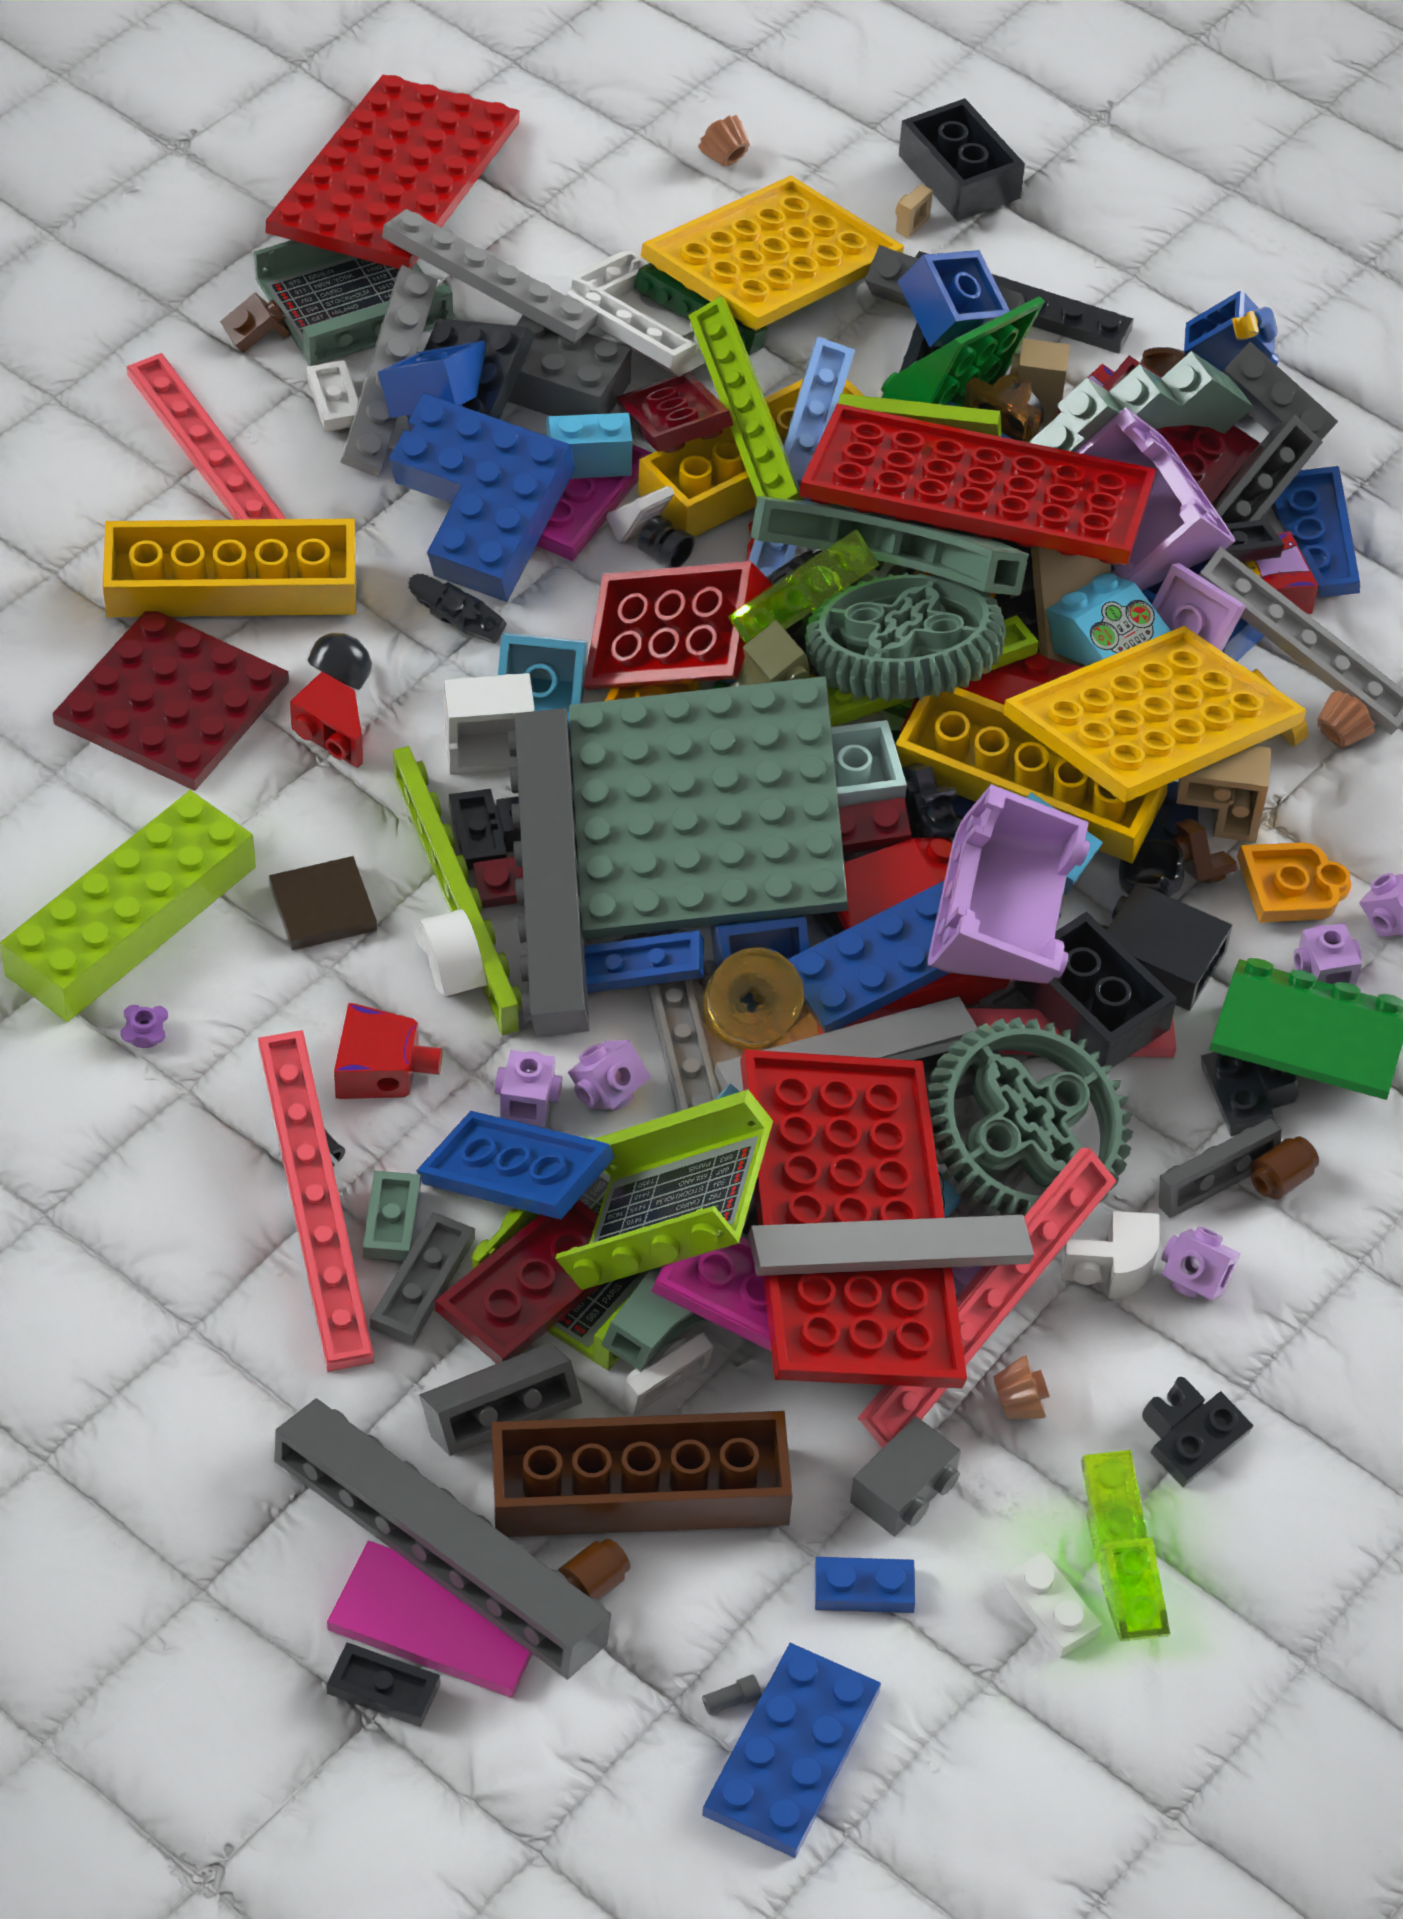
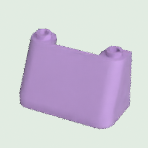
M1125 407L1075 451L1077 453L1157 469L1154 485L1128 565L1113 564L1116 569L1112 574L1136 583L1141 591L1164 581L1172 564L1180 563L1189 569L1210 559L1220 546L1226 550L1235 542L1234 536L1172 446L1158 431Z
M990 784L964 816L956 831L930 946L928 965L949 973L1046 984L1054 977L1060 978L1068 962V953L1064 952V943L1055 939L1066 877L1075 865L1081 866L1084 863L1089 852L1090 842L1085 840L1089 822Z

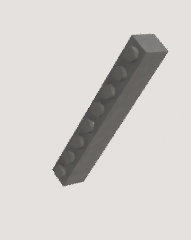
M566 708L514 713L515 731H508V745L510 756H517V767H510V782L512 793H519V804H512V820L514 830H521V841H514V857L516 867H523V878L516 879L515 882L518 905H525V916L518 917L517 921L520 943H527V954L520 955L522 982L529 981V993L522 994L524 1021L532 1020L536 1037L588 1032L590 1029L585 949L581 924L571 736Z
M315 1398L275 1430L274 1462L567 1680L607 1645L611 1613L606 1610L599 1600L594 1597H588L568 1582L562 1573L555 1569H550L530 1554L525 1546L519 1542H513L499 1532L488 1519L482 1515H476L462 1505L451 1492L436 1486L421 1475L413 1464L402 1461L384 1448L376 1437L365 1434L350 1423L340 1411L331 1409Z

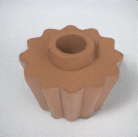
M729 115L723 120L715 121L707 128L705 135L700 139L701 143L698 145V148L703 154L724 167L726 165L730 166L742 158L748 151L750 143L737 115L732 117Z
M1340 690L1330 694L1317 719V726L1320 728L1321 733L1335 746L1341 748L1347 747L1375 732L1373 727L1375 723L1370 719L1367 707L1356 697H1351L1348 693L1343 694Z
M1027 1355L1019 1358L993 1376L998 1397L1007 1419H1042L1046 1417L1042 1399L1050 1397L1042 1370L1032 1372Z

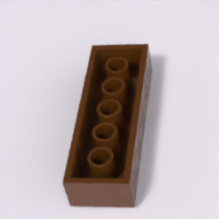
M785 1411L491 1422L495 1529L506 1537L789 1526L793 1495Z

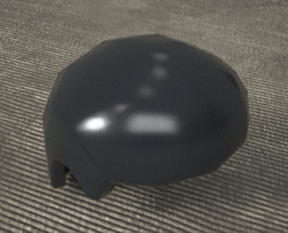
M329 633L320 637L315 642L308 657V662L311 666L356 690L362 688L372 668V661L368 650L357 638L345 633Z
M1161 839L1143 841L1133 863L1120 860L1118 878L1121 889L1130 895L1135 885L1140 883L1164 895L1172 896L1181 888L1184 881L1182 849L1172 841Z

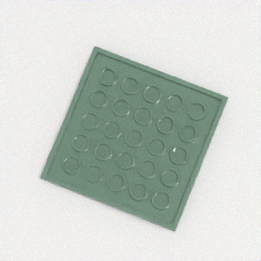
M826 676L569 705L581 924L584 939L849 910Z

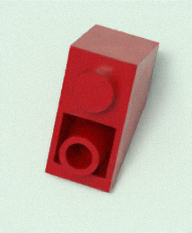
M322 671L290 701L291 728L302 739L316 743L326 749L336 759L345 760L359 768L363 764V748L355 690Z

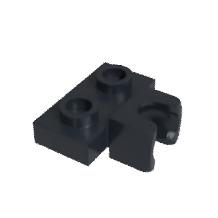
M915 763L902 767L907 784L905 803L910 805L913 819L909 824L911 838L948 837L947 835L955 833L962 821L961 818L955 815L952 806V799L957 798L955 788L946 785L936 787L932 766Z
M491 789L449 794V809L460 855L462 854L467 870L474 869L473 863L507 858V853L514 852V841H521V830H514L512 804H519V796L497 799L495 805Z
M1216 1052L1201 1055V1066L1230 1136L1240 1134L1244 1129L1254 1127L1270 1118L1274 1121L1273 1108L1293 1103L1298 1098L1297 1078L1293 1074L1285 1075L1286 1072Z
M1178 1377L1167 1394V1400L1172 1406H1169L1160 1397H1153L1145 1406L1142 1418L1161 1438L1154 1445L1150 1453L1182 1487H1185L1249 1434L1254 1425L1222 1391L1203 1404L1205 1398L1186 1378Z

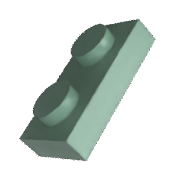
M374 1170L363 1241V1258L405 1260L413 1243L421 1188V1174Z

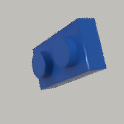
M816 1557L815 1610L914 1613V1560Z

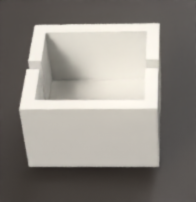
M530 673L444 679L445 739L450 774L510 770V767H517V756H510L508 731H515L514 713L535 711Z

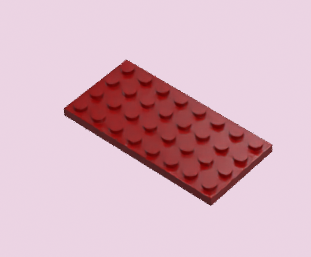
M382 74L267 217L265 233L400 269L402 265L412 269L419 258L382 238L384 224L405 209H408L442 228L519 124L520 110L507 107L500 102H487L472 98V96L465 93H453L438 89L431 84H418L404 80L400 76Z
M837 403L801 480L799 497L812 499L819 504L832 503L852 507L854 510L862 513L875 512L890 515L900 521L914 520L933 524L935 527L943 530L957 529L971 532L982 538L995 537L1014 541L1024 547L1038 546L1057 550L1059 553L1067 556H1086L1098 559L1105 564L1119 563L1128 565L1154 485L1157 469Z
M744 1049L740 1059L743 1091L748 1089L773 1120L754 1187L758 1226L945 1218L923 1061ZM952 1267L763 1276L774 1380L962 1389L967 1381Z

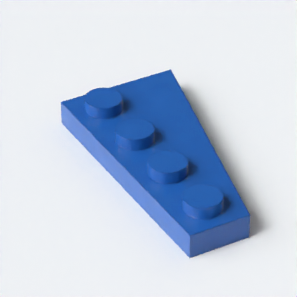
M1339 466L1300 470L1272 504L1271 508L1283 531H1290L1319 585L1317 590L1319 598L1360 593V578Z

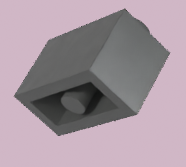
M915 1416L853 1477L850 1503L895 1537L907 1524L913 1527L923 1518L928 1510L929 1502L938 1493L943 1496L953 1488L960 1476V1472L957 1469L961 1450Z

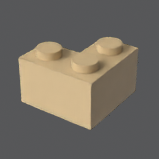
M1023 338L1021 354L1013 353L1010 379L1017 380L1018 384L1028 388L1038 398L1044 411V421L1041 427H1046L1057 417V404L1063 399L1070 344Z
M1251 746L1179 778L1176 803L1216 809L1213 837L1256 842L1269 786L1271 748Z

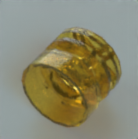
M762 947L742 949L728 956L707 981L702 997L704 1019L711 1032L726 1045L740 1050L763 1049L777 1042L799 1018L804 1002L803 981L795 966L780 953ZM748 992L753 993L754 1001L761 1002V1005H758L752 1013L747 1011V1004L740 1002V999H743Z

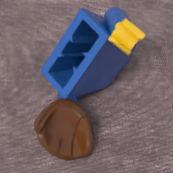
M1240 290L1186 322L1184 351L1171 347L1149 348L1143 352V358L1140 363L1163 377L1192 351L1222 372L1242 349L1251 342L1277 365L1279 356L1274 352L1278 329L1274 313L1269 307L1258 308Z

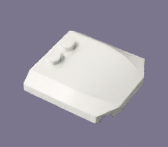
M634 250L622 251L575 273L570 290L568 289L566 296L579 301L585 307L598 313L596 326L610 334L617 341L631 347L632 350L677 376H681L706 363L691 322L634 289L638 269L650 263L640 257Z

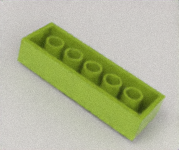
M189 790L0 942L5 976L66 1022H69L256 868L253 834L192 790Z

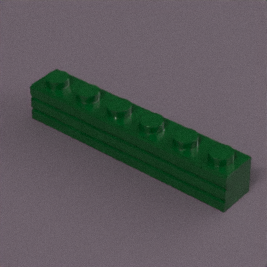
M651 263L638 269L634 289L689 321L688 315L710 303V301L698 293L687 289L681 282L667 273L658 270ZM734 317L748 355L763 349L768 327L764 326L755 331L744 326L741 321Z

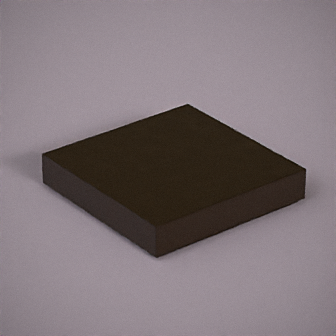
M354 856L269 875V885L292 950L377 931V920Z

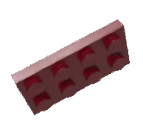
M690 372L681 376L676 375L616 397L620 412L629 413L630 423L657 452H676L686 446L685 443L697 438H715L723 433V429L733 426L730 411Z
M578 1200L561 1220L544 1215L537 1216L435 1300V1311L496 1364L519 1355L603 1285L600 1284L581 1290L555 1259L558 1253L590 1243L598 1215L582 1201Z

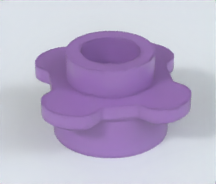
M130 1005L124 1010L126 1025L121 1029L120 1033L121 1038L125 1042L132 1043L139 1048H150L165 1039L163 1023L168 1019V1011L164 1007L156 1006L149 1008Z

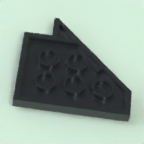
M437 318L424 351L484 341L486 352L477 397L463 403L462 406L500 420L536 335L525 326Z

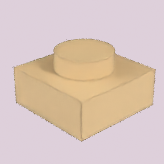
M920 184L910 194H905L901 197L895 210L897 215V233L909 238L930 219L933 190Z

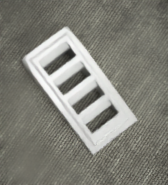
M663 487L607 513L606 518L617 541L624 542L639 535L650 519L661 515L675 494L672 487Z

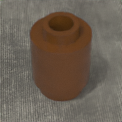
M1297 1136L1294 1139L1286 1138L1252 1162V1184L1261 1195L1276 1200L1281 1199L1313 1176L1315 1168L1319 1165L1318 1153L1314 1146L1301 1136Z
M605 1539L602 1542H592L557 1571L562 1573L569 1583L588 1597L600 1600L624 1581L625 1574L630 1570V1562L624 1550L615 1541Z

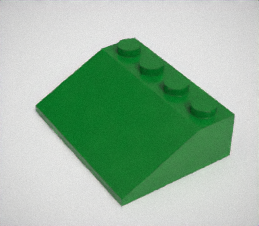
M1039 296L952 340L921 360L914 362L903 371L892 373L881 387L883 392L881 398L948 405L953 402L960 407H968L987 397L1003 380L1011 365L1013 353L1017 354L1022 345L1023 338L1028 334L1045 300Z
M1249 958L1247 961L1239 959L1209 1051L1387 1100L1403 1045V1000L1389 994H1380L1376 997L1361 993L1357 986L1350 983L1336 982L1332 985L1318 981L1315 975L1302 970H1292L1289 973L1274 969L1270 962L1262 959Z

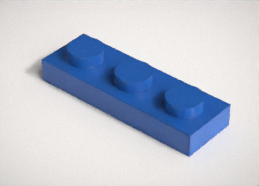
M699 930L584 946L587 993L704 978V938Z

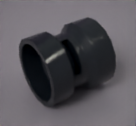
M661 515L654 516L647 522L638 539L639 550L648 556H658L661 564L667 568L681 567L688 560L695 545L693 535L683 529H674L672 522Z

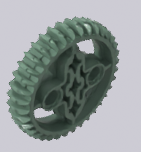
M905 572L904 575L893 576L890 573L889 577L878 578L874 576L873 580L868 582L860 580L854 587L844 586L843 592L832 593L831 598L822 600L821 606L814 608L813 615L809 617V625L806 626L807 634H805L806 653L813 667V672L819 674V677L826 676L829 687L839 688L841 693L844 694L853 692L855 698L865 695L869 697L870 701L877 698H885L887 702L892 699H902L905 702L908 698H918L921 701L922 697L932 695L937 698L939 693L945 691L954 693L956 687H968L969 681L981 680L982 674L991 672V666L998 664V657L1003 655L1004 638H1006L1004 616L1002 615L1001 607H998L997 599L991 598L990 593L982 592L941 576L924 575L923 572H920L918 575H908ZM840 645L847 646V649L841 647Z
M1020 1017L1013 1018L1008 1025L1003 1018L996 1020L991 1027L985 1023L980 1025L975 1032L972 1030L968 1031L962 1036L960 1041H955L948 1048V1053L943 1054L938 1060V1068H935L929 1076V1081L932 1084H929L927 1087L935 1149L939 1150V1153L936 1155L937 1165L945 1164L947 1170L943 1173V1180H950L954 1177L959 1183L955 1187L954 1194H961L966 1190L971 1195L968 1207L975 1206L979 1201L985 1204L984 1216H990L996 1210L1000 1211V1216H1025L1041 1195L1026 1194L1011 1189L993 1179L986 1172H1000L1020 1162L1037 1184L1049 1187L1078 1150L1082 1148L1070 1127L1075 1125L1086 1114L1089 1099L1094 1107L1100 1130L1098 1158L1116 1180V1183L1110 1190L1118 1184V1176L1125 1171L1127 1163L1124 1160L1130 1155L1132 1149L1126 1143L1132 1138L1134 1132L1125 1127L1131 1121L1132 1114L1121 1110L1127 1104L1128 1097L1116 1094L1115 1091L1120 1087L1121 1080L1110 1081L1107 1074L1110 1073L1112 1065L1101 1067L1096 1062L1100 1051L1088 1054L1084 1050L1086 1039L1079 1040L1076 1044L1070 1041L1071 1029L1064 1030L1058 1035L1055 1033L1053 1022L1048 1023L1041 1030L1037 1018L1029 1020L1025 1026ZM1004 1050L1030 1052L1054 1062L1067 1072L1054 1073L1036 1083L1025 1066L1012 1057H1002L993 1052ZM972 1066L976 1071L973 1096L986 1116L969 1130L966 1146H964L954 1116V1094L962 1075ZM1055 1093L1062 1095L1067 1100L1068 1106L1061 1104L1057 1100ZM986 1138L993 1139L999 1145L1000 1151L992 1149L988 1145ZM1108 1192L1099 1203H1101L1108 1196Z

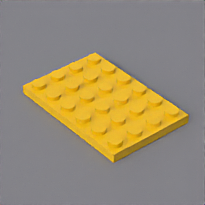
M790 175L644 242L640 257L653 264L658 270L667 273L681 282L687 289L698 293L710 302L722 295L730 307L733 317L741 321L744 326L756 331L866 277L879 245L903 253L905 246Z
M1185 626L1006 699L1003 715L1016 723L1022 730L1034 736L1049 747L1051 751L1060 755L1084 775L1093 779L1124 803L1303 724L1306 713L1305 708Z

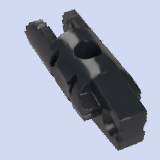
M417 573L411 578L409 577L408 588L411 590L410 592L414 594L418 602L430 609L431 615L451 624L454 628L465 634L495 644L507 623L482 600L462 591L449 582L443 584L423 573Z

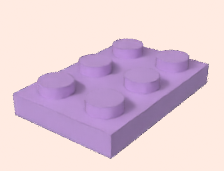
M1180 563L1172 564L1152 603L1154 609L1171 631L1185 626L1220 651H1223L1246 607L1245 604Z

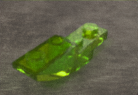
M856 529L777 580L731 613L728 618L745 644L775 620L786 630L820 607L819 605L879 566V563Z
M1131 1450L1083 1455L1081 1467L1089 1505L1086 1516L1102 1588L1119 1640L1123 1642L1169 1636L1171 1633L1153 1538H1148L1132 1452Z

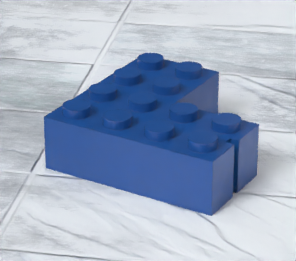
M423 393L408 421L410 431L403 430L389 457L396 484L452 503L427 551L433 575L508 602L575 470L570 444Z

